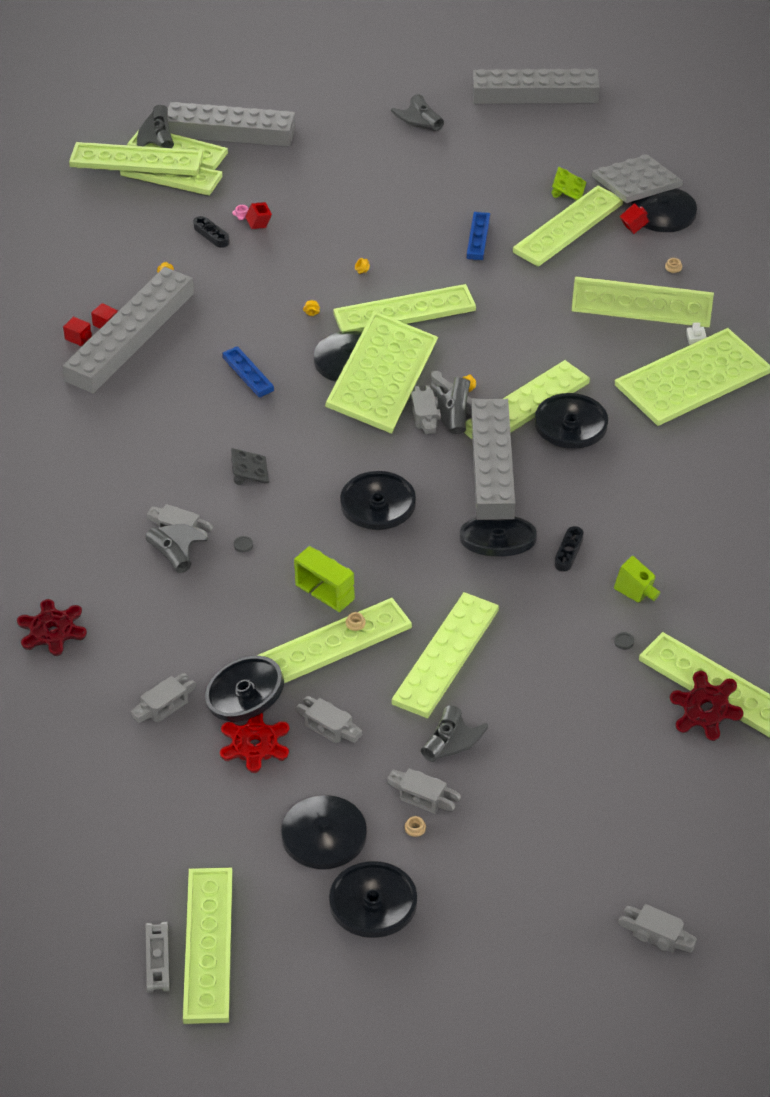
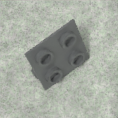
M231 448L232 469L236 484H243L246 478L269 483L265 456Z

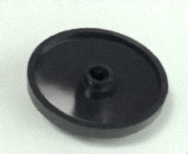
M678 188L631 202V206L635 203L639 208L642 206L648 213L646 216L649 222L643 227L656 232H676L685 229L694 222L697 215V204L693 197Z
M338 332L322 339L314 350V364L317 371L325 378L337 382L362 332Z
M562 393L545 399L538 406L535 413V427L541 437L551 444L563 448H584L597 443L604 437L608 427V415L604 407L591 397L577 393Z
M370 471L355 476L345 484L341 491L340 504L345 517L355 525L366 529L383 530L396 527L409 519L415 510L416 495L414 488L405 478L391 472Z
M515 517V519L477 520L473 518L464 523L460 529V542L472 552L486 556L504 557L521 554L530 550L537 540L536 528L530 522L519 517Z
M247 656L239 658L222 667L211 678L205 691L207 706L214 716L224 721L236 722L251 719L265 712L277 701L284 687V676L279 665L268 657Z
M330 795L313 796L294 805L284 817L281 827L282 843L289 856L306 867L313 869L337 868L352 861L362 851L367 837L365 818L354 804L343 798Z
M379 861L361 862L348 867L335 878L329 893L330 911L336 922L352 934L367 938L389 936L403 929L412 920L417 908L416 887L408 874L392 864Z

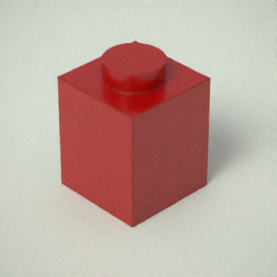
M266 202L251 203L245 217L251 229L266 228L272 213Z
M635 203L619 216L624 226L633 234L649 222L646 210L642 206L639 208Z
M101 303L91 312L93 326L101 329L118 310Z
M74 316L63 326L65 340L79 346H83L92 337L90 323Z

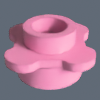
M238 205L232 214L237 216L238 220H244L249 210L248 206Z

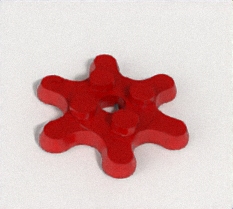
M263 713L248 719V722L242 726L226 722L221 726V732L226 737L231 738L232 743L221 748L220 757L224 761H231L235 758L247 760L246 767L249 772L257 773L261 769L262 760H268L273 757L283 761L288 757L289 749L286 746L280 745L277 740L287 735L290 726L284 721L274 725H267L263 722ZM252 740L260 741L256 746L250 743Z

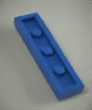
M473 213L467 259H484L490 213Z
M238 346L222 352L223 359L258 397L274 391V385Z

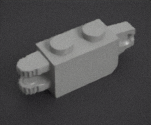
M426 385L424 391H420L419 386H415V391L411 392V405L415 426L418 429H423L425 434L436 433V428H438V420H441L440 409H437L438 398L434 397L430 385Z
M168 504L163 508L152 506L147 513V519L157 523L158 528L168 525L187 524L197 529L206 537L208 535L206 532H210L213 529L210 522L200 519V515Z
M182 673L175 678L170 676L166 680L161 681L157 686L140 696V703L131 711L132 718L138 723L149 718L160 722L188 703V694L195 689L196 682L193 680L188 681L189 677L186 673Z
M306 696L303 700L306 706L302 704L296 706L297 712L305 717V726L333 743H339L343 739L355 743L362 736V730L352 723V716L348 712L338 709L331 702H326L321 698L316 700Z
M410 768L406 773L392 770L387 778V783L400 791L402 801L436 814L439 808L452 812L455 808L453 802H458L461 798L460 793L448 788L447 783Z
M647 904L643 906L642 910L626 906L624 913L627 916H620L618 920L621 927L632 931L633 936L637 937L640 941L648 942L661 950L674 953L675 949L691 953L697 942L695 936L683 930L684 923L682 919Z

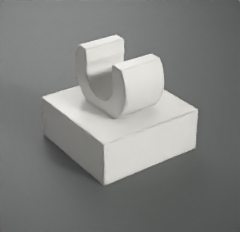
M693 323L692 328H686L689 345L707 338L705 329L700 327V323Z

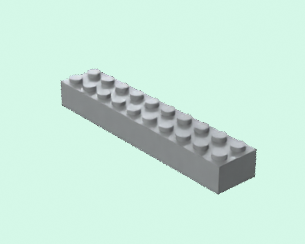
M164 267L63 365L65 382L94 394L194 294L193 278Z

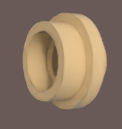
M670 258L666 262L665 268L670 273H677L682 270V263L678 258Z
M353 612L348 615L346 619L348 629L358 631L365 627L366 620L361 613Z
M418 816L410 817L405 823V832L412 837L421 836L426 831L425 822Z

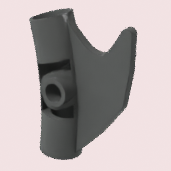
M420 94L414 95L410 99V106L406 110L391 108V112L408 124L431 127L434 131H439L444 125L443 118L429 107Z
M154 106L153 112L138 131L137 146L145 147L149 143H153L160 148H172L174 146L169 130L168 108L166 106Z
M460 377L454 378L453 386L446 394L441 386L436 387L437 409H440L441 420L453 434H461L466 431V405L470 380Z
M187 524L168 525L159 528L152 527L146 534V541L156 547L170 561L178 573H183L191 567L189 552L192 543L208 540L205 535Z
M446 706L435 731L421 748V753L428 761L434 762L437 758L466 751L482 737L488 729V724L484 723L478 727L469 728L464 724L461 716L462 712L458 707Z

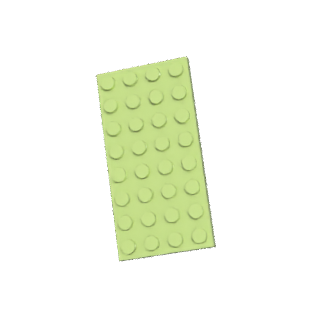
M373 311L332 389L325 407L392 434L438 337Z
M726 328L615 379V386L659 426L770 374V365L729 328Z

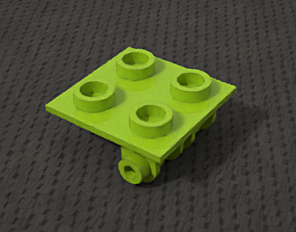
M558 166L551 193L555 198L564 193L577 201L583 196L587 182Z

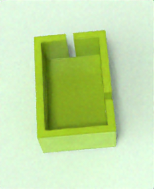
M308 546L294 558L296 586L307 593L311 592L312 596L339 613L355 599L353 586L354 572L349 568L342 566L336 560L327 557L321 551L311 546Z

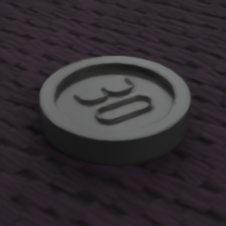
M240 536L234 541V548L238 552H248L253 547L252 539L247 536Z
M621 632L615 636L614 643L620 649H630L634 645V637L630 633Z

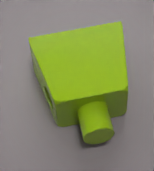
M632 555L620 567L614 589L636 602H641L646 596L655 601L660 595V591L653 587L655 575Z

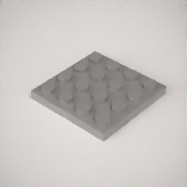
M641 155L634 159H627L624 162L614 163L613 165L600 167L592 171L593 178L626 203L682 187L683 180L649 155Z

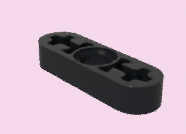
M204 216L194 218V229L219 248L229 245L228 233Z
M572 526L567 529L555 556L554 565L557 570L568 571L571 569L583 542L584 532L580 527ZM569 546L574 548V550L567 551L564 548Z

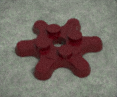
M45 599L40 603L41 612L38 615L29 616L24 614L17 618V624L21 628L30 630L29 635L21 640V645L25 650H32L38 645L49 646V652L53 656H60L64 650V641L68 639L83 640L87 634L85 627L76 626L73 623L82 614V608L79 605H72L68 609L60 611L55 608L53 600ZM52 626L57 627L53 630H50V632L48 630V628H51Z
M697 671L693 675L694 688L690 692L675 690L670 694L672 704L682 706L685 710L684 715L676 722V729L679 732L686 733L694 726H701L705 730L706 738L715 741L720 737L719 724L725 719L739 721L744 715L741 707L731 705L728 701L729 696L737 689V683L734 679L729 678L720 685L714 686L708 682L707 673ZM708 702L712 704L713 708L704 711L701 709V706Z

